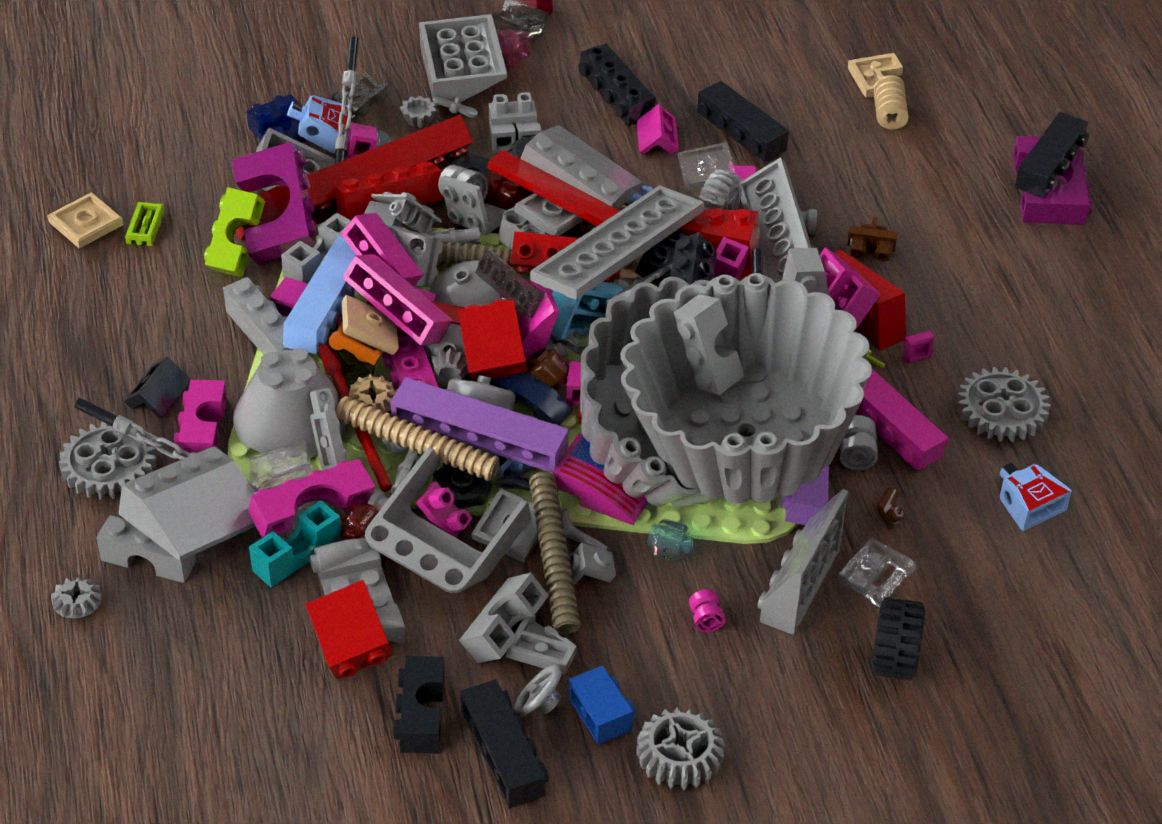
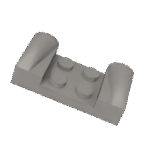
M366 538L338 541L314 548V555L309 556L313 573H318L324 594H330L364 580L374 601L373 604L387 640L399 644L406 643L405 625L398 605L394 604L381 567V557L377 550L368 545Z

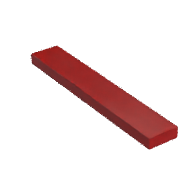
M503 149L488 162L487 168L596 226H599L620 212V210Z

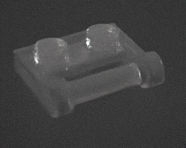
M871 537L839 573L838 582L865 596L875 607L880 608L885 596L889 597L905 577H910L916 571L917 567L912 559ZM890 565L897 568L881 588L873 585Z

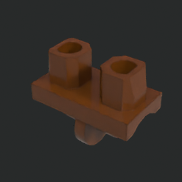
M873 217L872 224L861 223V227L850 226L847 243L850 246V255L853 257H864L865 249L870 248L876 249V259L889 261L891 253L895 252L898 232L887 231V226L877 225L878 217Z

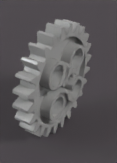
M993 367L992 373L983 368L981 375L973 372L971 379L965 378L964 385H960L956 404H958L957 412L962 413L961 420H969L967 427H978L976 434L979 435L985 431L988 433V439L992 438L993 435H998L999 441L1002 442L1004 436H1008L1009 440L1014 442L1015 436L1025 440L1026 434L1035 436L1036 430H1042L1043 424L1047 423L1051 404H1048L1050 397L1044 395V387L1037 388L1038 380L1028 381L1029 374L1020 377L1018 376L1019 370H1015L1011 374L1008 372L1007 367L1003 369V372H998L997 368Z
M101 422L100 428L90 424V431L88 432L79 429L80 437L71 435V443L63 444L64 451L60 452L61 461H59L63 480L68 482L69 488L76 487L77 494L86 490L87 498L92 497L94 493H98L99 500H102L105 494H109L112 499H115L116 492L121 493L122 484L153 472L152 468L156 467L155 459L157 457L154 446L141 440H135L127 435L125 436L113 430L112 426H107L106 423ZM132 428L130 432L136 435L139 430Z

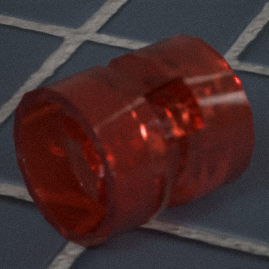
M493 171L487 173L486 178L489 185L486 198L484 199L487 203L504 210H509L515 207L516 203L528 197V190Z

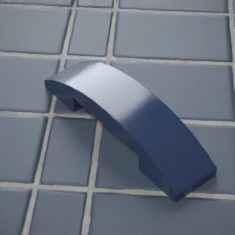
M528 373L491 379L490 385L512 391L516 396L515 400L533 408V417L560 426L573 412V407L559 393ZM467 375L465 380L471 381L470 376Z

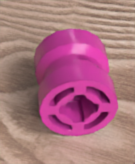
M700 590L689 599L690 609L695 614L693 618L694 624L700 632H714L725 624L724 612L719 608L721 604L720 598L714 590Z

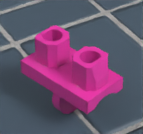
M437 482L430 483L425 494L416 502L424 513L422 519L455 538L472 520L467 510H459L453 503L454 494L448 487L441 488Z

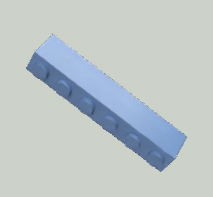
M337 236L285 320L283 326V347L290 349L302 348L308 353L316 354L320 346L326 344L330 329H335L338 316L340 313L342 314V300L346 295L354 296L355 289L343 277L356 254L343 237Z

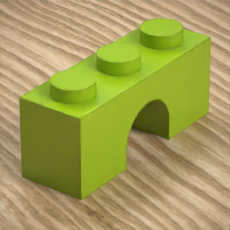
M227 187L226 194L221 197L219 205L221 211L218 220L214 222L212 227L213 238L204 254L205 265L213 271L243 278L249 255L246 248L234 243V234L243 225H259L265 200L258 194Z

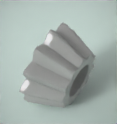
M422 96L417 98L409 97V101L402 102L403 106L400 107V110L408 125H412L413 128H422L431 123L436 113V103L430 102V98L424 99Z
M449 348L447 352L440 349L438 356L431 357L433 364L430 366L436 382L441 383L443 387L448 385L450 379L465 380V376L469 373L467 361L463 358V352L461 351L455 353L453 348Z

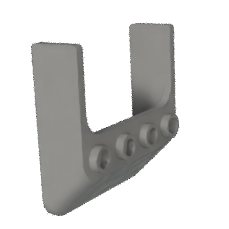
M428 447L368 525L365 531V538L368 545L439 588L449 593H459L485 580L491 574L530 521L531 512L528 502L521 500L483 553L417 516L411 510V503L439 466L435 450Z

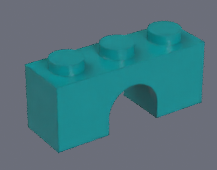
M318 501L297 515V528L288 539L283 540L272 531L249 546L252 571L271 588L310 562L309 556L314 555V548L342 541L340 516L323 501Z

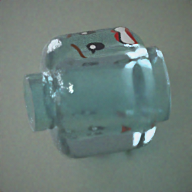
M662 519L658 524L654 523L652 525L647 546L651 547V552L654 556L678 562L684 554H690L694 538L689 536L690 532L687 525L669 519Z

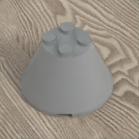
M296 348L294 350L265 353L261 357V363L235 407L233 422L238 439L248 450L254 449L263 453L266 459L292 462L318 456L310 415L314 411L309 392L330 388L335 400L333 404L335 410L341 400L335 385L308 355L305 349ZM344 421L340 422V435L342 437L348 428Z

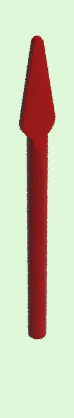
M326 342V344H322L319 348L325 373L331 376L340 399L345 396L349 397L350 390L341 373L340 360L329 343ZM360 427L354 428L381 491H390L392 484L368 431H361Z

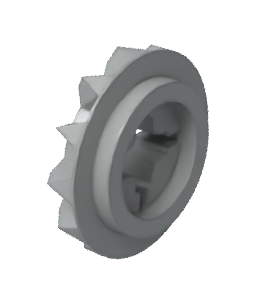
M78 576L73 581L66 578L63 585H56L55 592L51 594L52 606L63 617H85L99 607L102 600L100 587L95 585L91 578L83 580ZM75 592H80L81 595L73 603L72 597L75 595Z

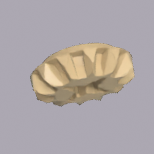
M370 373L365 378L359 377L357 382L351 384L349 398L351 401L357 400L359 404L365 403L367 408L373 406L375 411L380 409L385 414L391 410V400L396 391H394L392 382H387L383 376L373 377ZM370 388H373L377 394L375 403L372 402L370 395H368Z

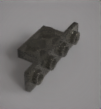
M487 249L480 259L475 273L500 294V298L514 299L516 311L532 319L544 297V293L497 254Z

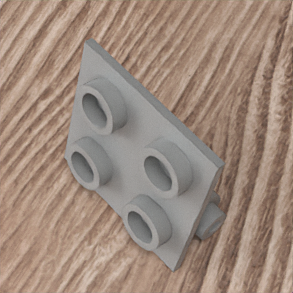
M384 192L383 194H371V197L378 202L391 204L389 207L391 215L417 233H432L433 229L431 226L433 222H442L439 217L433 214L434 211L431 208L419 204L416 201V197L409 193L392 194Z

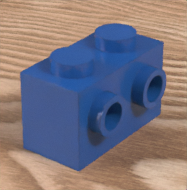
M603 666L569 679L568 700L597 745L632 731V722L635 716L633 704L628 698L625 699L616 678L613 675L609 676Z

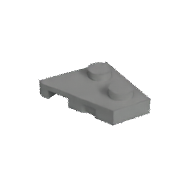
M536 615L524 618L515 632L517 638L506 651V658L544 669L556 665L560 667L561 674L565 675L576 655V645L567 638L561 637L551 626L542 627L535 621Z

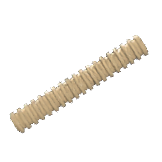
M345 396L336 407L335 412L339 422L344 421L346 425L352 423L354 428L360 427V430L364 432L368 430V433L371 435L376 433L377 437H385L386 441L393 440V443L396 445L401 443V446L404 448L409 446L411 451L418 450V453L421 455L424 454L428 447H431L435 450L438 461L442 460L446 465L451 463L453 468L459 466L461 471L468 470V473L471 475L476 473L478 478L484 476V479L488 482L495 477L500 464L498 456L491 457V454L488 452L482 454L480 449L474 450V447L470 445L466 447V444L463 442L457 444L455 439L449 440L448 436L441 437V434L438 432L433 434L432 430H424L423 426L416 427V424L413 422L408 424V421L405 419L400 421L398 416L391 417V414L388 412L383 414V411L380 409L375 411L373 406L367 408L365 403L359 404L357 400L351 401L349 397Z

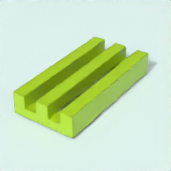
M137 203L125 236L126 244H132L134 240L137 245H142L143 241H145L147 246H153L165 212L164 204ZM147 209L139 233H136L143 211ZM154 210H156V211H155V214H154V217H153V220H152V222H151L149 231H148V233L146 234V232H147V230H148V227H149V224H150V221H151V219H152Z

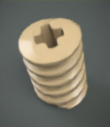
M887 75L880 78L875 83L873 89L877 121L882 127L891 130L905 126L909 118L904 81L896 75Z

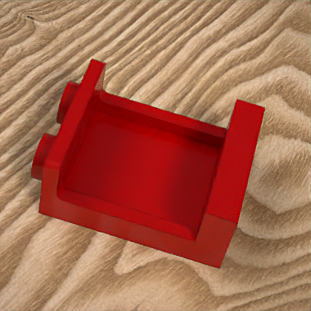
M498 299L493 301L492 304L482 306L472 304L458 310L471 381L477 382L479 375L496 379L528 373L514 299Z
M364 580L305 604L326 662L335 679L351 677L358 670L370 665L382 664L387 658L394 655L373 604L374 601Z

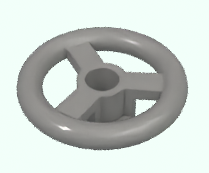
M552 665L543 669L526 685L515 702V714L524 717L537 708L543 714H547L554 709L561 699V694L555 690L561 678L560 667Z

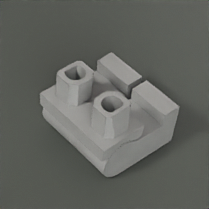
M529 92L518 94L517 101L508 102V98L504 94L494 95L493 102L489 103V128L493 154H498L502 149L507 151L515 142V136L517 141L524 137L536 136L541 132V126L537 121L534 100H532ZM500 140H506L509 142V144L506 146H500L497 144V142Z
M386 225L424 274L415 286L432 287L433 281L437 278L438 270L436 265L438 255L442 252V238L417 233L399 226Z

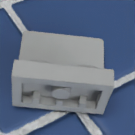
M445 175L440 178L442 194L448 211L447 215L451 223L466 228L479 227V232L487 235L501 225L503 213L507 210L484 203L479 186Z

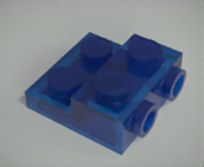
M292 94L287 96L278 95L271 102L263 105L259 103L254 104L250 110L246 111L248 127L260 141L268 128L301 143L308 141L298 134L300 121L287 116L292 102L300 104Z

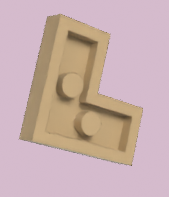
M895 53L848 61V70L865 98L874 97V85L880 78L887 75L900 76L903 72V66Z

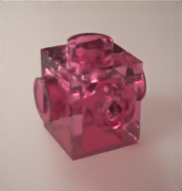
M513 29L499 32L497 37L506 67L516 66L520 60L531 56L528 32L514 31Z

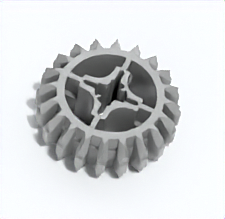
M717 169L706 180L698 200L704 202V209L737 210L740 205V198L742 197V179L734 174V172Z
M677 707L674 713L671 714L664 709L661 717L653 714L650 722L644 723L642 731L638 735L636 751L638 758H640L639 764L641 769H646L648 778L656 776L658 785L668 782L670 790L675 784L681 785L682 789L685 790L687 784H692L695 788H698L700 780L708 783L711 775H717L719 766L724 759L725 743L721 738L720 728H714L713 719L704 721L703 712L695 716L691 708L686 713H682Z

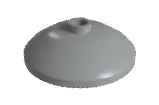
M471 260L453 265L442 272L433 282L429 292L436 294L434 302L461 307L472 304L482 306L492 304L493 301L498 299H506L509 283L505 272L496 264L481 260Z

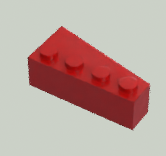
M720 208L703 209L702 213L677 229L686 236L700 232L706 241L712 244L715 251L723 237L748 246L749 250L745 267L752 268V250L758 247L760 239L758 211H749L747 209L722 210Z
M844 251L834 252L880 293V296L862 320L858 329L879 351L905 341V292Z

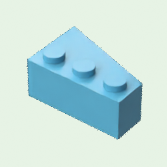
M601 282L577 300L568 298L564 294L553 290L552 296L559 309V314L551 334L561 340L567 338V334L575 332L579 334L587 333V330L590 329L591 324L596 319L605 318L606 300L624 289L614 283Z

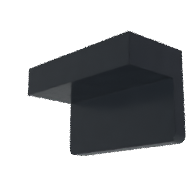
M167 356L149 368L124 402L131 409L144 403L160 418L166 414L190 383V378Z

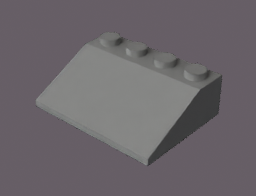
M492 14L419 22L420 46L432 99L434 96H438L452 101L459 96L461 97L460 102L507 78V71Z
M560 125L539 132L526 144L520 158L616 209H619L643 184L641 180Z
M213 446L122 484L118 514L177 560L181 561L255 527L248 514L251 495H254L256 492L236 462Z
M842 489L808 519L803 530H797L793 539L792 550L787 549L785 551L780 571L775 570L771 577L769 591H763L759 598L757 608L761 609V623L792 635L795 634L839 553L848 497L847 490Z

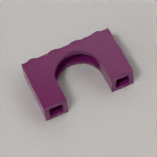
M1016 137L1013 152L1015 172H1018L1019 166L1041 137ZM1079 148L1075 161L1069 162L1065 175L1059 176V179L1065 183L1064 185L1056 186L1054 190H1049L1044 198L1025 191L1022 192L1020 202L1022 222L1085 225L1087 214L1091 215L1093 202L1092 199H1088L1090 185L1089 182H1085L1087 168L1086 165H1082L1084 159L1083 149Z
M292 142L232 159L235 182L242 191L253 192L274 185H282L290 190L289 205L279 218L272 222L244 230L248 255L259 264L280 258L284 252L299 241L313 248L317 243L316 236L319 235V230L315 220L312 219V212L315 211L311 197H308L307 189L310 188V182L303 170V166L306 165L303 151L298 150Z

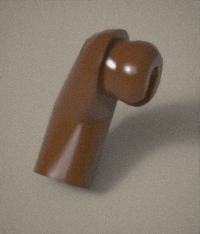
M892 487L885 490L877 505V510L887 524L896 525L903 519L904 511L901 510L899 512L897 510L899 506L895 505L899 497V492Z

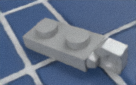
M330 388L309 392L314 411L310 415L322 471L346 461L347 457L340 435V422L336 417L333 405L335 400Z

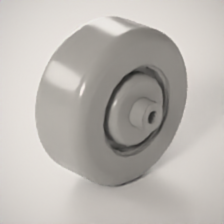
M481 375L478 376L477 382L450 379L447 385V390L475 398L505 409L508 408L512 411L516 398L512 391L490 385L491 378Z

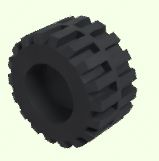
M886 596L882 600L871 664L874 675L912 681L917 671L926 610L923 602Z

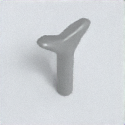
M566 508L562 510L561 515L565 538L573 539L579 544L584 543L609 551V547L577 529L569 518L568 510Z

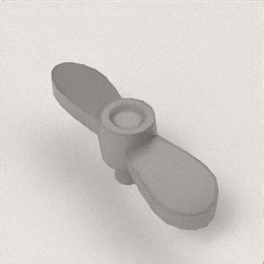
M434 96L432 99L437 104L449 107V111L452 113L460 112L470 118H476L478 115L476 109L461 105V97L459 96L452 101L438 96Z

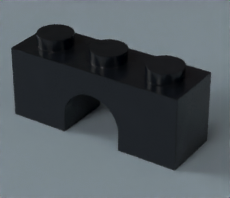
M406 656L405 669L399 668L398 687L403 688V694H397L396 713H401L400 720H394V740L400 741V753L439 754L441 735L440 708H428L422 705L427 702H443L445 680L444 657Z

